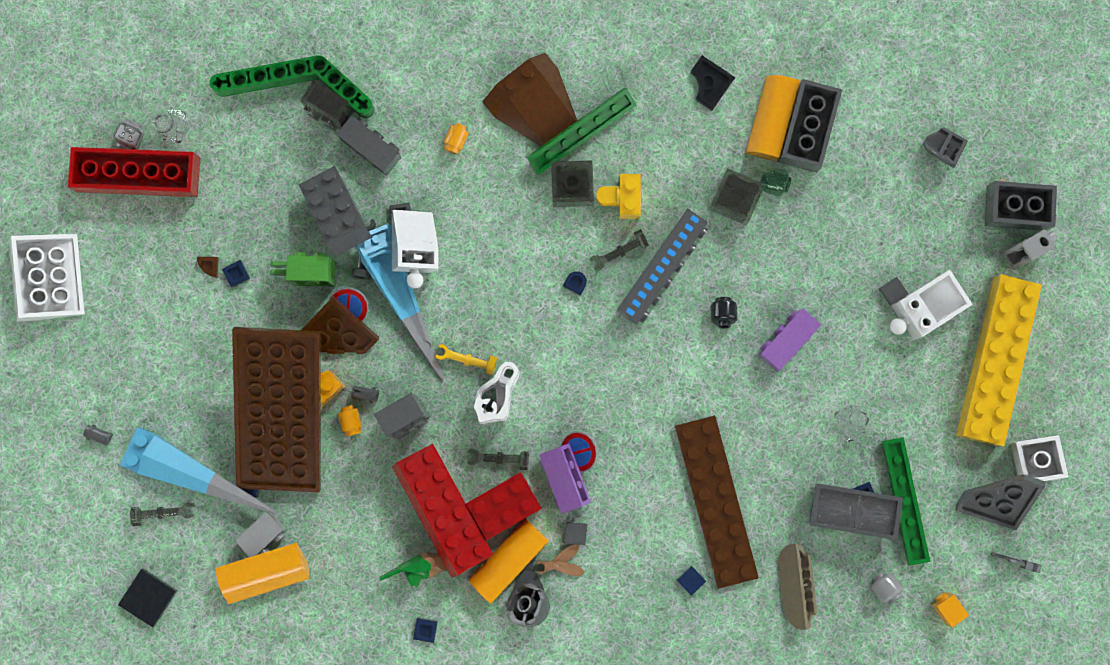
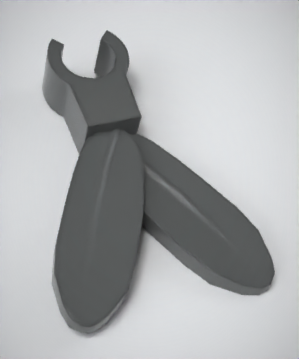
M991 552L993 556L1021 565L1020 568L1040 573L1042 566L1040 564L1023 559L1021 561Z
M536 556L525 566V570L514 586L515 590L524 586V583H531L544 591L539 577L533 570Z

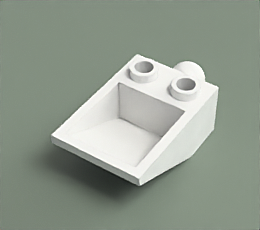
M392 210V271L411 272L407 277V283L411 288H419L423 284V276L420 273H433L438 269V243L433 213ZM423 260L425 264H419V261Z
M948 270L891 305L899 318L892 320L890 329L897 335L903 334L907 329L913 340L930 333L973 304L952 272Z

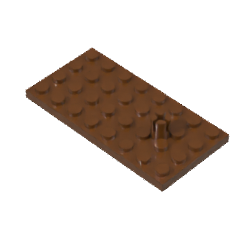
M234 327L232 329L236 486L240 489L320 493L321 331Z

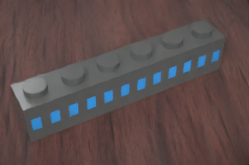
M687 208L618 307V313L636 325L639 321L644 323L650 314L647 311L650 305L655 306L662 297L659 295V292L662 288L667 289L673 281L671 278L673 272L676 271L678 273L685 262L682 261L686 254L690 256L696 248V245L693 243L697 238L702 239L708 229L705 226L708 222Z

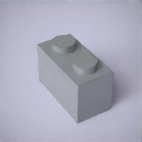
M265 512L235 542L249 557L270 551L268 547L273 542L277 544L285 537L283 533L287 528L274 514Z

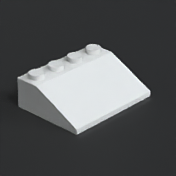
M77 234L11 236L9 248L16 322L84 315Z

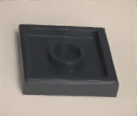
M142 568L118 606L153 628L178 590Z

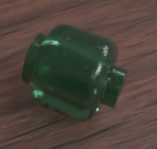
M771 167L767 173H762L760 184H763V191L765 193L782 196L788 192L792 178L789 177L788 171Z

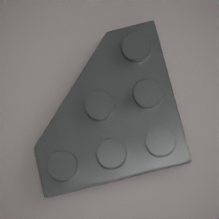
M1022 474L968 489L963 492L958 500L956 511L1017 530L1044 489L1045 483L1043 480Z

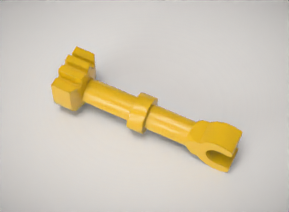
M439 344L438 347L444 349L445 354L443 356L436 355L435 357L438 360L448 358L459 361L468 367L472 365L483 368L486 374L493 376L498 357L489 355L488 361L474 358L468 353L464 355L451 351L447 346Z

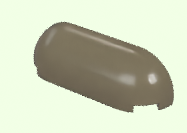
M790 544L782 549L778 559L785 616L791 625L800 630H807L811 627L810 623L813 615L817 614L812 562L809 553H805L801 544Z

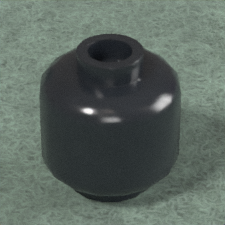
M718 297L711 304L710 311L713 324L718 325L721 329H727L738 320L737 304L730 297Z

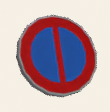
M342 287L330 296L329 300L335 296L362 322L367 317L369 311L368 300L358 289Z
M574 431L566 435L561 446L570 444L579 471L586 472L592 469L598 459V447L594 439L582 431Z

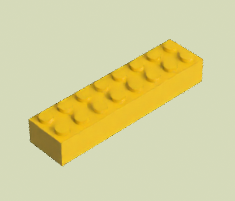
M1003 274L993 277L956 436L995 447L1005 446L1041 292V284Z

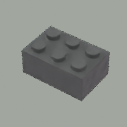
M1004 181L992 182L986 186L985 226L1047 231L1055 227L1057 186Z
M414 393L407 394L374 414L386 437L401 439L410 433L409 429L413 427L420 428L427 424L428 421L426 419L430 417L421 399Z

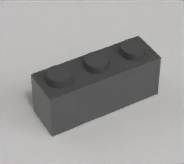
M351 116L336 135L341 141L387 176L401 159L400 149L392 142L387 144L383 141L384 137L378 131L374 130L372 132L367 128L368 124L360 117L356 119Z

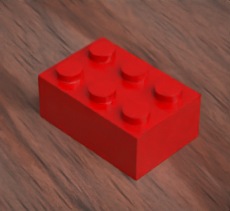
M522 472L466 503L486 541L542 509Z

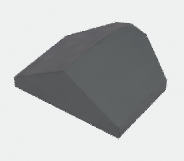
M943 127L939 131L927 136L923 146L930 155L954 168L968 140Z

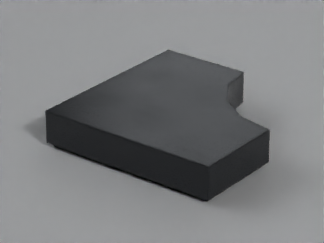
M703 55L690 72L696 78L699 85L696 101L713 111L735 79L733 75Z

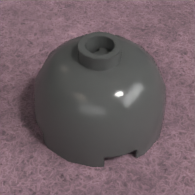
M524 583V586L512 591L508 598L507 610L510 611L512 622L522 627L532 628L546 620L550 610V602L547 594L541 588L531 583Z

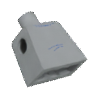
M1042 230L1003 253L1014 270L1055 248L1054 242L1057 241V235L1052 230L1048 232Z

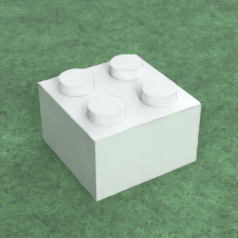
M1059 435L1010 444L1017 476L1024 474L1044 482L1068 477Z

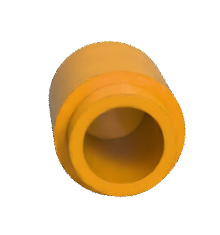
M459 123L450 125L443 141V149L458 155L459 151H462L469 132L466 131L467 127Z
M353 405L340 408L341 412L337 414L345 436L362 433V423L358 408L353 409Z

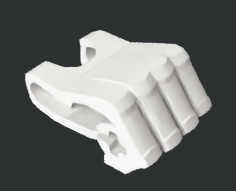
M504 362L499 367L494 378L478 389L473 409L476 412L479 424L505 421L509 418L512 390L519 378V370L514 363ZM508 369L514 371L510 378L504 376L505 371ZM495 387L497 401L493 402L491 406L492 411L487 412L486 407L491 405L492 400L482 399V395Z

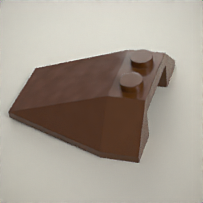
M546 53L526 60L499 81L482 101L496 119L540 147L578 121L558 67Z

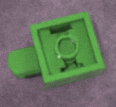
M294 252L293 256L287 255V261H271L270 263L271 267L286 268L270 270V275L286 276V281L294 286L335 287L336 262L327 256L326 253H314V256H306V253Z

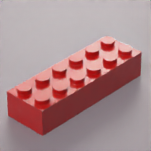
M71 147L67 187L78 193L198 197L201 158L194 152Z
M434 444L413 453L392 466L451 578L460 575L493 555Z

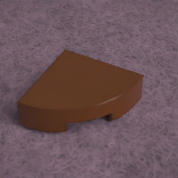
M197 257V263L201 270L211 277L218 278L219 258Z

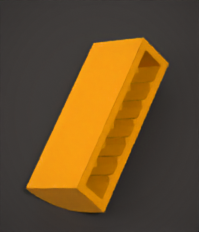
M769 75L766 77L746 148V154L775 162L780 158L800 80L782 75Z
M525 518L493 552V555L487 558L468 579L469 582L491 604L550 540Z
M297 542L216 568L218 585L228 604L310 579L308 562Z

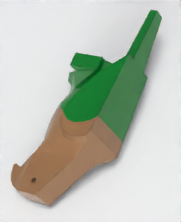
M425 551L398 565V567L380 576L379 579L382 581L404 571L410 586L417 587L422 579L431 578L443 570L447 571L438 553Z

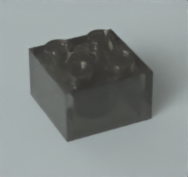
M314 80L300 100L304 106L303 110L308 113L309 117L315 121L321 119L325 126L334 132L336 129L340 130L355 113L347 100Z
M592 160L551 162L553 207L594 206Z
M727 168L709 210L746 226L751 219L765 184Z

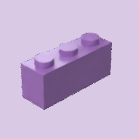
M804 308L799 311L795 309L787 317L789 322L785 326L781 324L773 333L775 335L774 339L771 342L767 340L759 348L762 351L759 356L776 372L785 366L821 326Z
M570 444L540 454L541 465L546 471L548 484L553 490L556 498L555 502L561 514L591 503Z

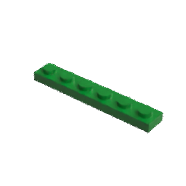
M621 89L528 155L526 159L537 175L541 174L637 106L628 89Z
M904 437L881 441L893 496L903 498L899 527L907 564L911 566L931 562Z

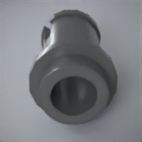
M353 386V390H355V392L352 391L351 393L353 399L367 400L369 403L378 401L379 390H376L375 387L369 389Z
M93 424L92 426L87 425L83 436L86 437V440L92 439L107 446L113 434L98 429Z

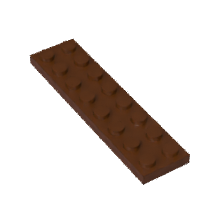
M716 416L675 425L717 588L720 589L758 579L756 565Z

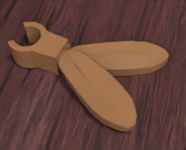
M569 545L551 561H537L536 565L544 564V570L537 571V573L543 574L546 571L555 569L571 576L583 575L584 571L581 567L567 562L578 552L579 545Z

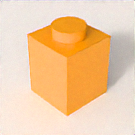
M949 592L940 593L935 597V602L931 604L944 623L951 628L969 616L956 596Z

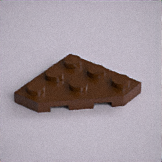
M335 296L301 329L305 331H321V352H327V354H344L345 352L365 354L380 338Z

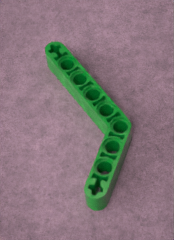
M321 55L213 75L209 81L210 87L218 96L226 97L320 80L360 117L370 118L375 111L370 98ZM325 64L324 69L316 70L318 65ZM299 68H305L302 74H296ZM285 71L283 77L277 78L279 72ZM260 75H265L263 81L257 82V78ZM334 77L340 78L338 83L331 84V80ZM240 79H245L242 85H237ZM348 91H354L353 96L345 97ZM360 100V102H361L364 106H368V108H367V109L361 108L360 105H359V103H358V101Z

